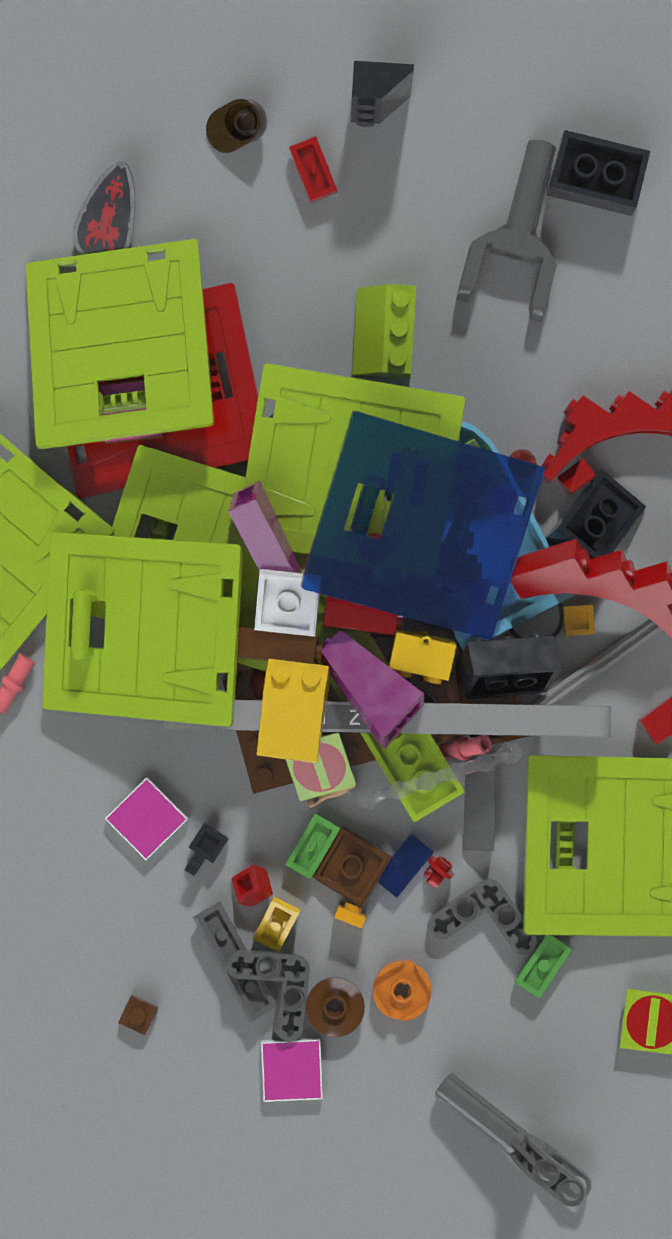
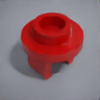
M431 856L428 859L430 866L423 875L428 878L426 882L435 889L442 883L444 877L451 879L454 876L451 870L453 868L452 864L444 857L438 856L436 858Z

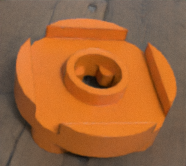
M396 960L386 964L379 970L373 981V997L376 1006L384 1015L408 1021L420 1016L427 1009L431 999L432 985L428 974L421 966L410 960ZM400 982L411 987L407 990L408 996L405 998L402 995L396 996L394 994V991L397 990L396 985Z

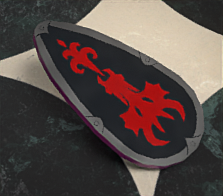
M124 161L116 162L97 179L79 211L74 225L73 239L81 255L129 248L131 244L135 220V185L129 165Z

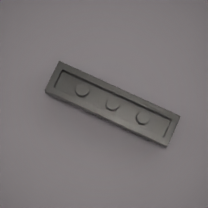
M221 901L193 916L248 1020L253 1021L275 1008L277 1005L263 980L238 979L225 971V956L232 950L247 949ZM238 957L237 962L232 963V967L236 968L237 972L241 966L252 969V963H246L240 960V957Z

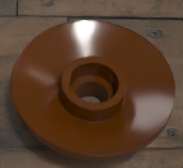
M330 977L318 982L310 990L306 999L305 1009L309 1023L317 1032L328 1037H342L350 1034L360 1025L365 1012V1003L362 993L351 981L340 977ZM337 1000L340 1002L341 1007L339 1010L334 1011L329 1007V1004Z

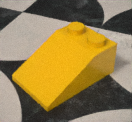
M268 659L257 756L310 763L318 762L331 678L329 666Z

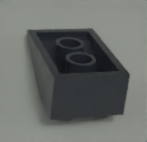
M601 469L562 515L545 539L550 547L577 539L581 548L588 551L590 559L613 553L646 506Z

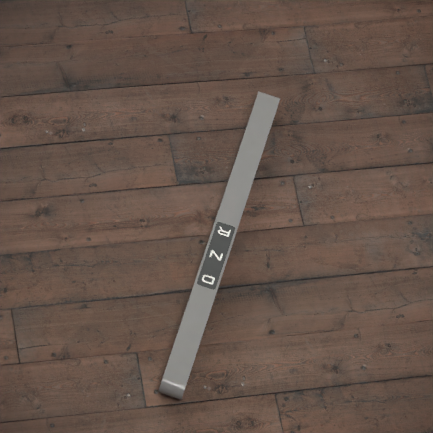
M235 700L234 724L229 727L163 721V729L259 731L262 700ZM327 701L322 732L371 733L350 702ZM424 703V706L400 733L611 737V706Z

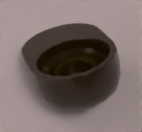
M247 98L233 100L218 108L209 116L206 125L208 141L214 149L222 153L234 152L251 142L257 141L263 136L267 128L266 112L255 100Z

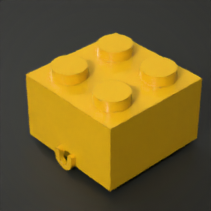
M403 629L396 630L388 662L389 667L402 677L411 678L412 673L423 675V681L441 684L442 680L449 681L456 644L454 640L431 636L426 631L417 633Z

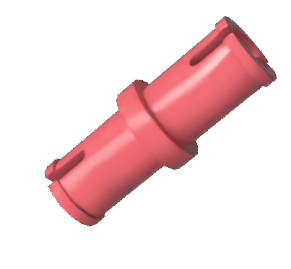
M22 654L18 655L8 675H4L1 679L3 684L0 687V712L3 714L8 712L7 710L17 693L23 691V683L35 665L33 660Z
M487 735L472 738L463 736L456 738L454 742L442 743L437 746L446 761L454 759L464 761L470 759L473 755L490 752L491 740Z

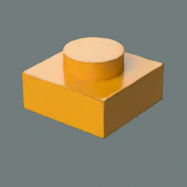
M593 605L562 607L565 637L595 634Z
M346 902L345 906L338 904L334 918L363 928L366 914L361 912L362 908L358 905Z

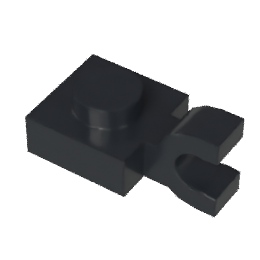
M204 822L188 847L195 854L184 870L195 876L205 859L214 863L229 838Z

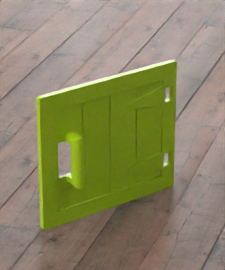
M197 239L26 263L35 439L38 449L214 425L200 249ZM165 252L166 259L149 261L148 254ZM76 265V272L61 274L60 267ZM144 376L145 390L103 396L98 389V382ZM146 408V410L131 411V412H124V413H117V414H110V415H102V416H100V414H107V413H114V412H121V411H128V410H136V409Z
M266 363L262 371L244 488L261 481L293 552L433 577L437 571L466 398L464 396ZM266 398L276 400L273 418L264 417ZM397 453L400 455L391 502L384 500L391 454ZM419 457L430 459L422 507L410 504L417 459ZM237 529L236 540L244 542Z
M0 433V444L14 455L9 462L0 456L1 672L47 615L51 533L64 532L112 536L115 530ZM70 503L85 514L79 521L65 511L70 506Z
M139 445L112 525L115 530L112 536L135 537L142 515L145 514L154 519L149 538L167 539L171 524L173 523L178 525L173 540L241 544L243 546L239 627L255 629L260 571L246 544L236 540L237 527L228 512L233 493L244 488L245 477ZM293 552L302 574H308L314 555ZM224 579L223 597L232 598L233 579ZM106 601L91 603V615L105 620ZM237 657V663L267 671L268 661Z
M52 532L50 535L43 709L224 727L232 726L234 724L243 546L241 544ZM224 579H233L232 598L223 597ZM72 599H73L72 638H71V646H70L71 617H72ZM96 601H106L104 649L89 647L91 603ZM219 673H228L227 691L218 690Z
M528 755L523 932L525 934L672 936V758ZM551 821H556L555 869H550ZM574 822H588L586 869H576L573 866Z

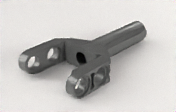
M536 139L528 141L507 223L472 241L456 296L457 300L468 302L469 296L476 286L485 249H489V253L533 265L535 262L540 263L528 309L530 320L542 321L557 267L548 248L541 243L535 233L556 152V147L551 143Z
M453 1073L443 1080L436 1090L434 1097L509 1155L513 1162L529 1178L568 1207H574L579 1205L589 1194L592 1188L590 1177L560 1152L540 1138L528 1133ZM552 1157H555V1158L559 1159V1160L561 1161L562 1165H561L560 1163H558V1162H557L555 1159H553ZM545 1163H549L554 1167L555 1175L550 1174L546 1170ZM538 1172H539L541 1175H543L546 1179H548L549 1181H544V1180H542V1179L539 1177ZM576 1176H580V1177H582V1178L585 1180V1182H586V1189H585V1186H584V1184L582 1183V1181H581L579 1178H577ZM569 1183L576 1184L580 1188V1194L574 1193L570 1189ZM563 1192L567 1194L569 1197L577 1200L570 1201L566 1199Z

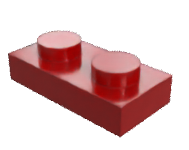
M316 136L289 147L310 203L338 193Z

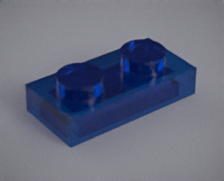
M410 833L392 855L393 858L378 883L397 898L432 856L434 851Z

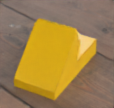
M273 897L252 940L279 952L300 913V909Z

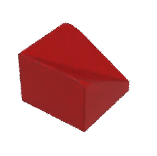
M581 458L577 463L559 475L557 481L568 495H572L595 478V473L586 461Z
M251 865L231 878L239 905L253 907L273 895L268 873L264 867Z

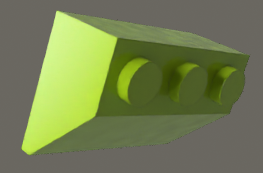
M383 284L357 288L352 376L411 378L416 285Z

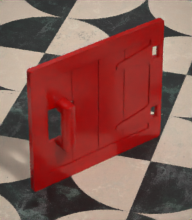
M226 283L203 289L214 425L165 432L164 438L108 445L104 441L67 446L78 498H86L124 489L139 445L213 468L248 461L259 395L234 283ZM224 352L233 393V397L227 399L217 353ZM144 376L98 382V389L99 385L143 380ZM84 446L87 462L78 464L75 447Z

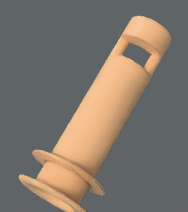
M355 787L318 796L319 800L316 802L311 799L307 803L312 808L326 799L338 797L347 792L351 795L350 790H357Z

